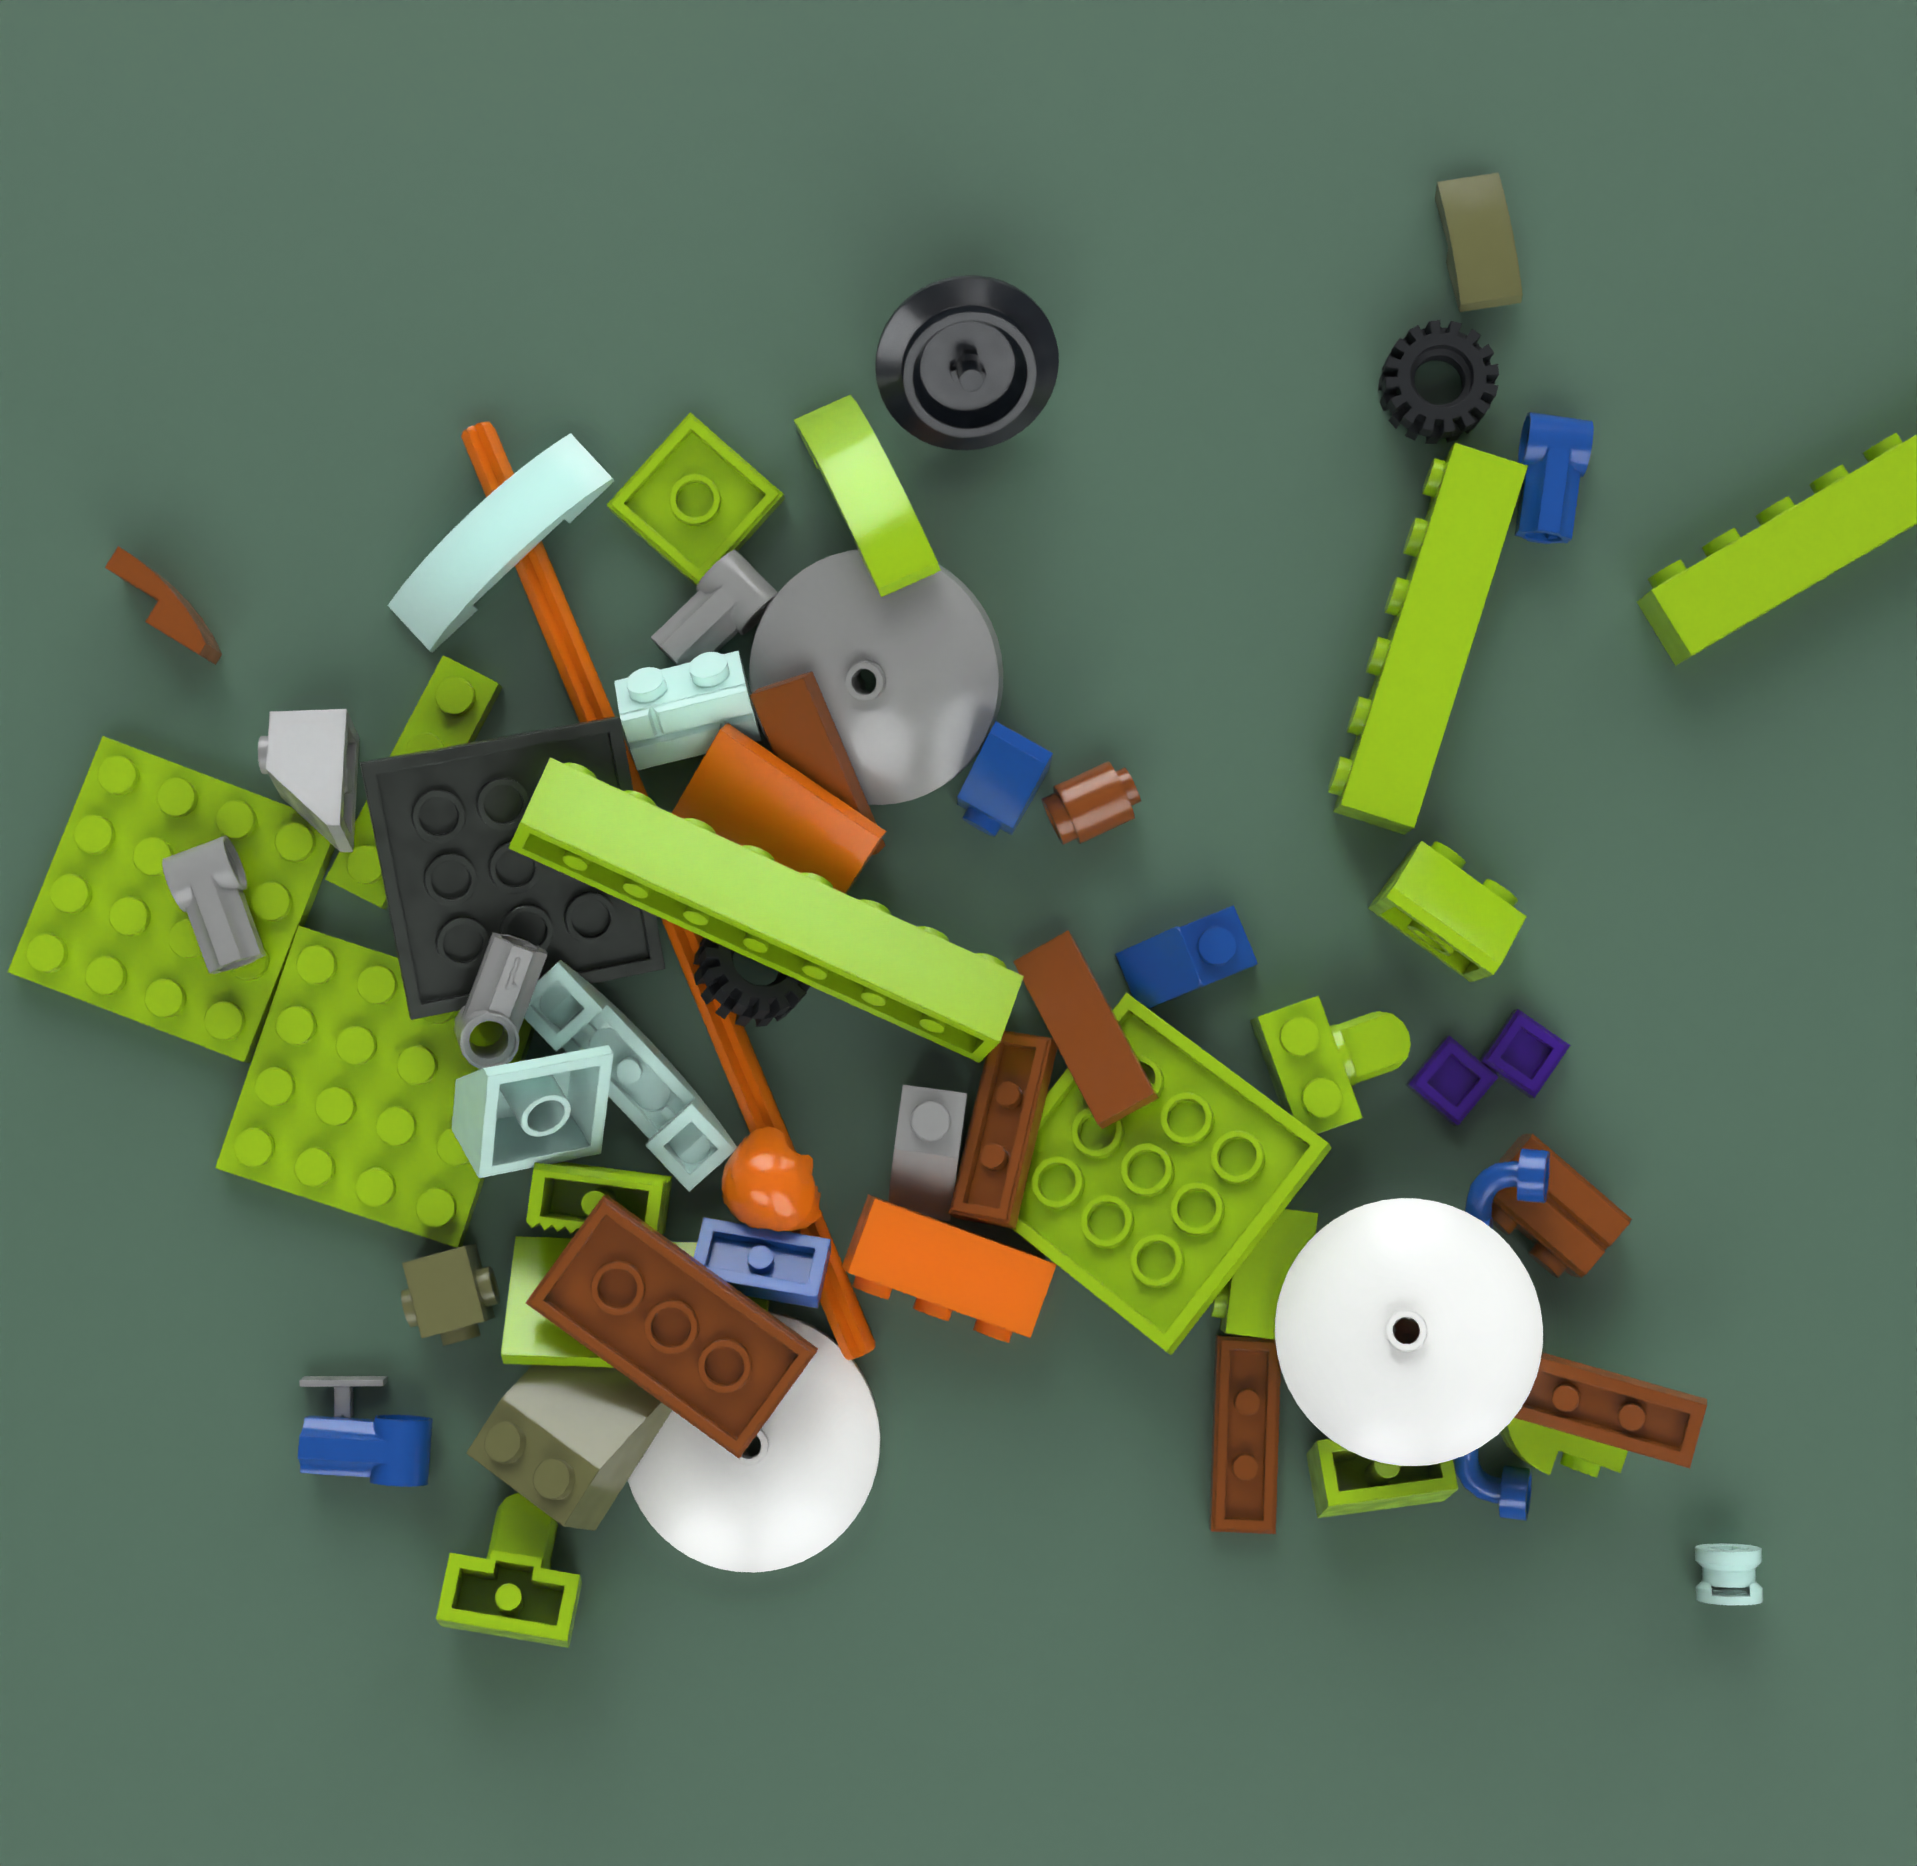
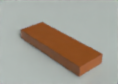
M810 671L758 688L749 695L774 754L876 824L813 672ZM883 838L872 855L878 854L886 846Z
M1069 930L1013 961L1019 974L1024 976L1023 982L1095 1121L1102 1129L1159 1098Z
M1004 1031L1001 1042L986 1056L949 1214L956 1219L1016 1229L1058 1049L1053 1038Z
M1216 1335L1209 1529L1212 1532L1276 1534L1281 1368L1274 1339Z

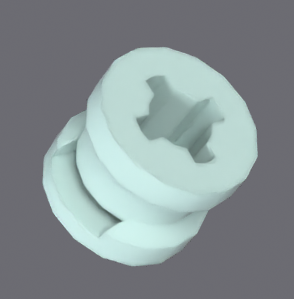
M1727 1543L1702 1544L1695 1547V1561L1702 1567V1581L1696 1586L1697 1601L1716 1605H1755L1763 1602V1588L1756 1582V1567L1762 1562V1548L1752 1545Z

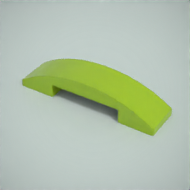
M848 395L794 419L795 426L816 468H819L880 596H886L941 571L927 537L888 457L854 398Z

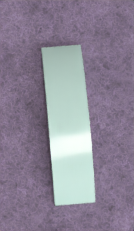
M571 433L519 469L455 526L409 576L390 601L388 607L424 646L433 653L478 610L474 604L564 519L570 524L615 480Z
M561 960L537 981L524 1018L556 1052L561 1047L568 1053L609 1045L613 1051V1061L608 1096L649 1139L645 1146L689 1192L735 1151L737 1146L686 1079L640 1029L593 985Z

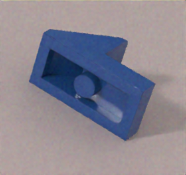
M1234 905L1181 927H1173L1115 954L1132 997L1148 1009L1258 964Z

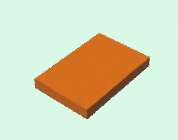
M729 723L723 726L717 733L672 811V814L680 818H694L705 822L714 829L717 835L741 846L751 845L759 847L771 854L776 862L799 873L808 872L822 876L833 885L834 889L848 894L887 832Z

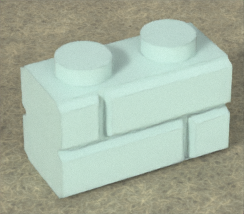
M739 650L726 654L706 652L698 655L689 663L660 670L654 667L641 668L633 672L628 678L614 681L621 723L637 771L706 754L719 730L727 723L755 742L761 740L757 717L749 696L751 692Z

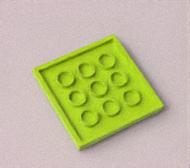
M102 736L8 973L239 1061L250 1063L260 1039L298 925L304 927L335 847L290 806ZM226 835L234 845L243 865L247 879V889L243 890L266 955L240 968L218 974H210L187 911L183 912L179 908L167 885L162 860Z
M298 925L215 1168L456 1248L462 1247L485 1177L478 1178L452 1131L456 1079L480 1070L466 1060L458 1044L454 1025L455 1018L460 1010L411 1020L397 957ZM525 1018L518 1033L520 1039L518 1051L509 1063L525 1061L535 1031ZM493 1021L482 1022L474 1027L469 1041L477 1046L486 1047L493 1045L501 1037L503 1026Z
M1126 993L1113 1009V1012L1159 1098L1102 1129L1095 1121L1070 1070L1067 1068L1047 1093L1016 1229L1013 1230L1165 1352L1172 1355L1332 1147L1299 1120Z

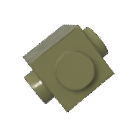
M476 1244L458 1247L402 1263L408 1284V1289L401 1291L404 1314L411 1328L419 1327L422 1339L440 1334L442 1344L445 1346L481 1336L478 1323L495 1318L492 1305L500 1303L498 1284L490 1266L482 1268Z

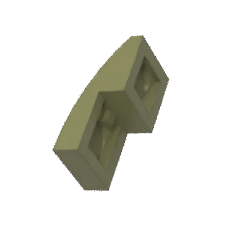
M1499 173L1437 182L1435 201L1448 244L1446 265L1459 312L1521 303L1523 294L1516 246Z

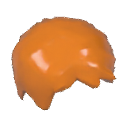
M769 1126L754 1129L742 1140L728 1159L722 1175L721 1189L723 1202L731 1214L748 1227L770 1229L777 1232L796 1231L810 1226L823 1214L819 1209L821 1193L818 1192V1186L815 1185L812 1175L813 1158L810 1155H801L790 1149L786 1143L784 1132Z

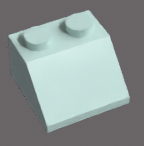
M609 1045L482 1068L456 1079L452 1131L478 1178L533 1168L535 1162L553 1164L601 1154L613 1061V1051Z

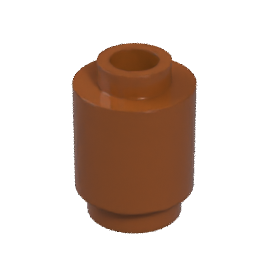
M1109 761L1053 786L1054 793L1041 799L1049 821L1062 845L1075 839L1079 844L1084 843L1135 819L1132 806L1141 802L1138 790L1128 770L1124 767L1115 771Z

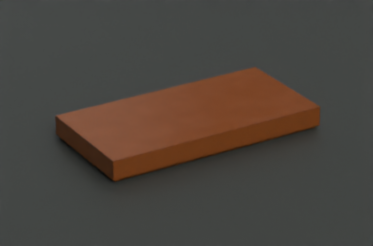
M607 1194L600 1199L526 1301V1304L737 1458L742 1456L818 1350L809 1341Z

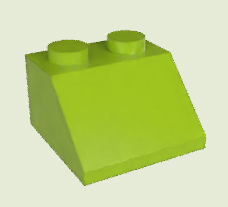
M1420 841L1410 849L1368 909L1469 982L1494 975L1502 964L1527 917L1514 908L1518 899L1497 882L1486 879L1481 884L1464 872L1462 868L1466 864L1465 860L1444 844L1434 841L1430 847L1423 841Z

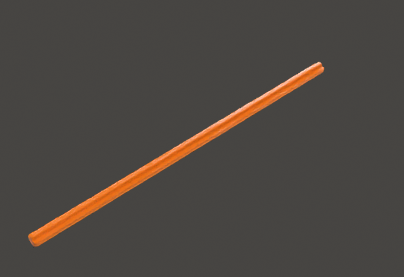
M489 421L470 426L461 435L486 497L514 474L497 431ZM541 541L515 565V568L577 718L582 723L615 717L544 544ZM624 739L633 791L648 796ZM661 918L749 1132L751 1133L754 1129L767 1126L777 1128L784 1132L787 1145L796 1152L745 1027L735 1024L737 1014L732 1011L725 1019L717 1015L715 1012L721 1004L716 999L706 1004L701 997V994L707 988L706 984L696 985L694 974L700 965L693 964L694 957L704 937ZM821 1215L810 1226L791 1232L831 1239V1253L820 1303L843 1356L847 1360H853L874 1350L875 1340L849 1277L842 1268L843 1263L824 1217Z

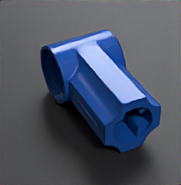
M1532 412L1527 413L1520 436L1518 463L1528 465L1520 490L1515 536L1522 537L1530 542L1544 544L1568 543L1572 539L1580 477H1583L1587 470L1592 450L1594 434L1592 421Z
M377 1415L374 1420L307 1416L304 1418L302 1432L299 1435L298 1459L300 1462V1473L370 1477V1483L386 1486L415 1487L428 1485L433 1418L415 1415Z

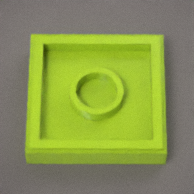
M690 412L606 505L615 516L697 587L701 578L718 560L733 550L739 551L785 500V497L779 489Z

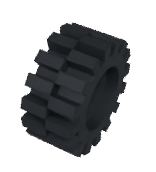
M1440 320L1429 321L1426 328L1422 330L1419 325L1408 331L1404 339L1400 337L1382 367L1383 372L1378 384V391H1383V396L1380 400L1382 410L1389 409L1392 413L1389 422L1395 429L1400 424L1406 427L1408 431L1405 436L1414 441L1418 435L1426 436L1425 444H1437L1440 438H1446L1447 443L1458 440L1463 432L1468 434L1476 427L1496 396L1499 385L1494 384L1499 376L1498 364L1491 365L1490 363L1494 352L1489 344L1483 348L1479 346L1477 341L1481 335L1472 329L1468 336L1459 332L1462 323L1451 321L1447 328L1440 327ZM1444 361L1457 370L1461 378L1462 388L1456 400L1448 404L1436 405L1427 402L1419 395L1415 387V373L1426 362Z
M706 938L702 939L700 942L701 946L695 953L693 964L700 965L694 974L696 985L705 983L707 986L701 997L706 1004L716 999L721 1006L715 1013L723 1019L731 1011L736 1013L735 1024L746 1026L751 1019H755L756 1027L767 1026L773 1018L778 1022L796 1007L811 987L779 971L776 980L770 984H752L745 980L735 969L733 962L734 951Z

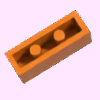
M869 1194L867 1195L842 1264V1268L847 1273L856 1276L852 1287L887 1300H889L892 1289L916 1297L913 1309L945 1321H949L952 1312L956 1311L976 1319L973 1327L974 1331L1007 1343L1010 1342L1013 1332L1031 1338L1057 1266L1046 1258Z

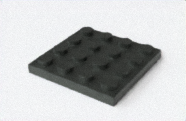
M615 716L360 762L411 1020L458 1011L466 1005L492 932L508 934L545 949L548 954L539 979L560 960L590 984L665 969L656 915L508 848L550 757L561 763L570 762L582 765L592 771L598 780L622 791H633L620 717Z

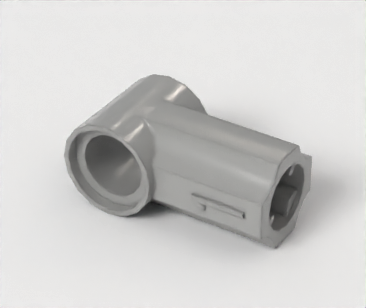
M733 550L724 555L705 573L696 587L698 592L650 638L676 666L689 663L700 654L719 652L737 633L743 635L760 623L767 607L778 592L737 550Z
M226 835L162 860L167 885L179 908L183 912L187 911L210 974H218L240 968L266 955L243 890L247 889L245 871L234 845Z
M492 932L467 1003L461 1008L455 1018L454 1031L463 1056L471 1065L482 1069L508 1064L514 1058L518 1051L520 1040L518 1033L548 954L545 949L508 934ZM493 1021L503 1026L501 1037L493 1045L483 1047L469 1041L474 1027L482 1022Z

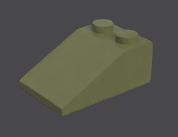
M532 1365L500 1399L466 1454L562 1526L595 1531L672 1410L615 1368Z

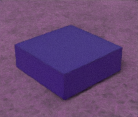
M1515 1009L1479 1061L1529 1098H1535L1571 1045L1519 1009Z
M1446 1036L1405 1085L1452 1125L1458 1126L1497 1080L1498 1076L1451 1036Z

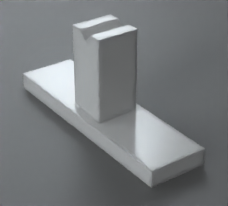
M304 1376L299 1382L300 1387H334V1417H341L343 1415L345 1418H351L354 1415L353 1386H384L388 1382V1376Z

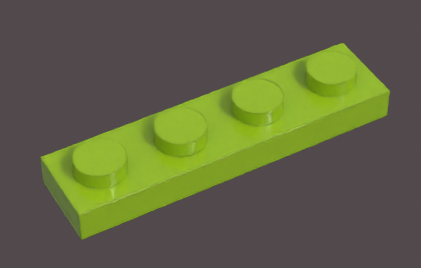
M443 655L389 757L474 742L503 687L496 681ZM366 800L355 821L353 852L339 851L325 880L386 910L388 905L368 802Z

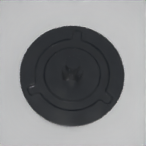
M979 275L945 278L933 282L909 296L887 321L878 342L875 359L878 389L887 410L895 421L919 440L933 446L951 450H976L991 447L1023 431L1046 406L1055 387L1059 367L1056 337L1047 316L1040 306L1014 285L999 279Z

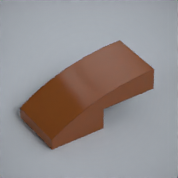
M118 546L105 568L158 601L145 622L216 665L222 653L214 636L192 605L157 572Z

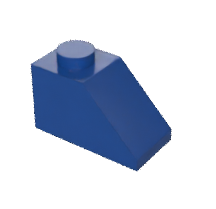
M996 721L957 796V805L966 809L962 819L993 837L997 835L999 829L1013 835L1049 772L1053 753Z

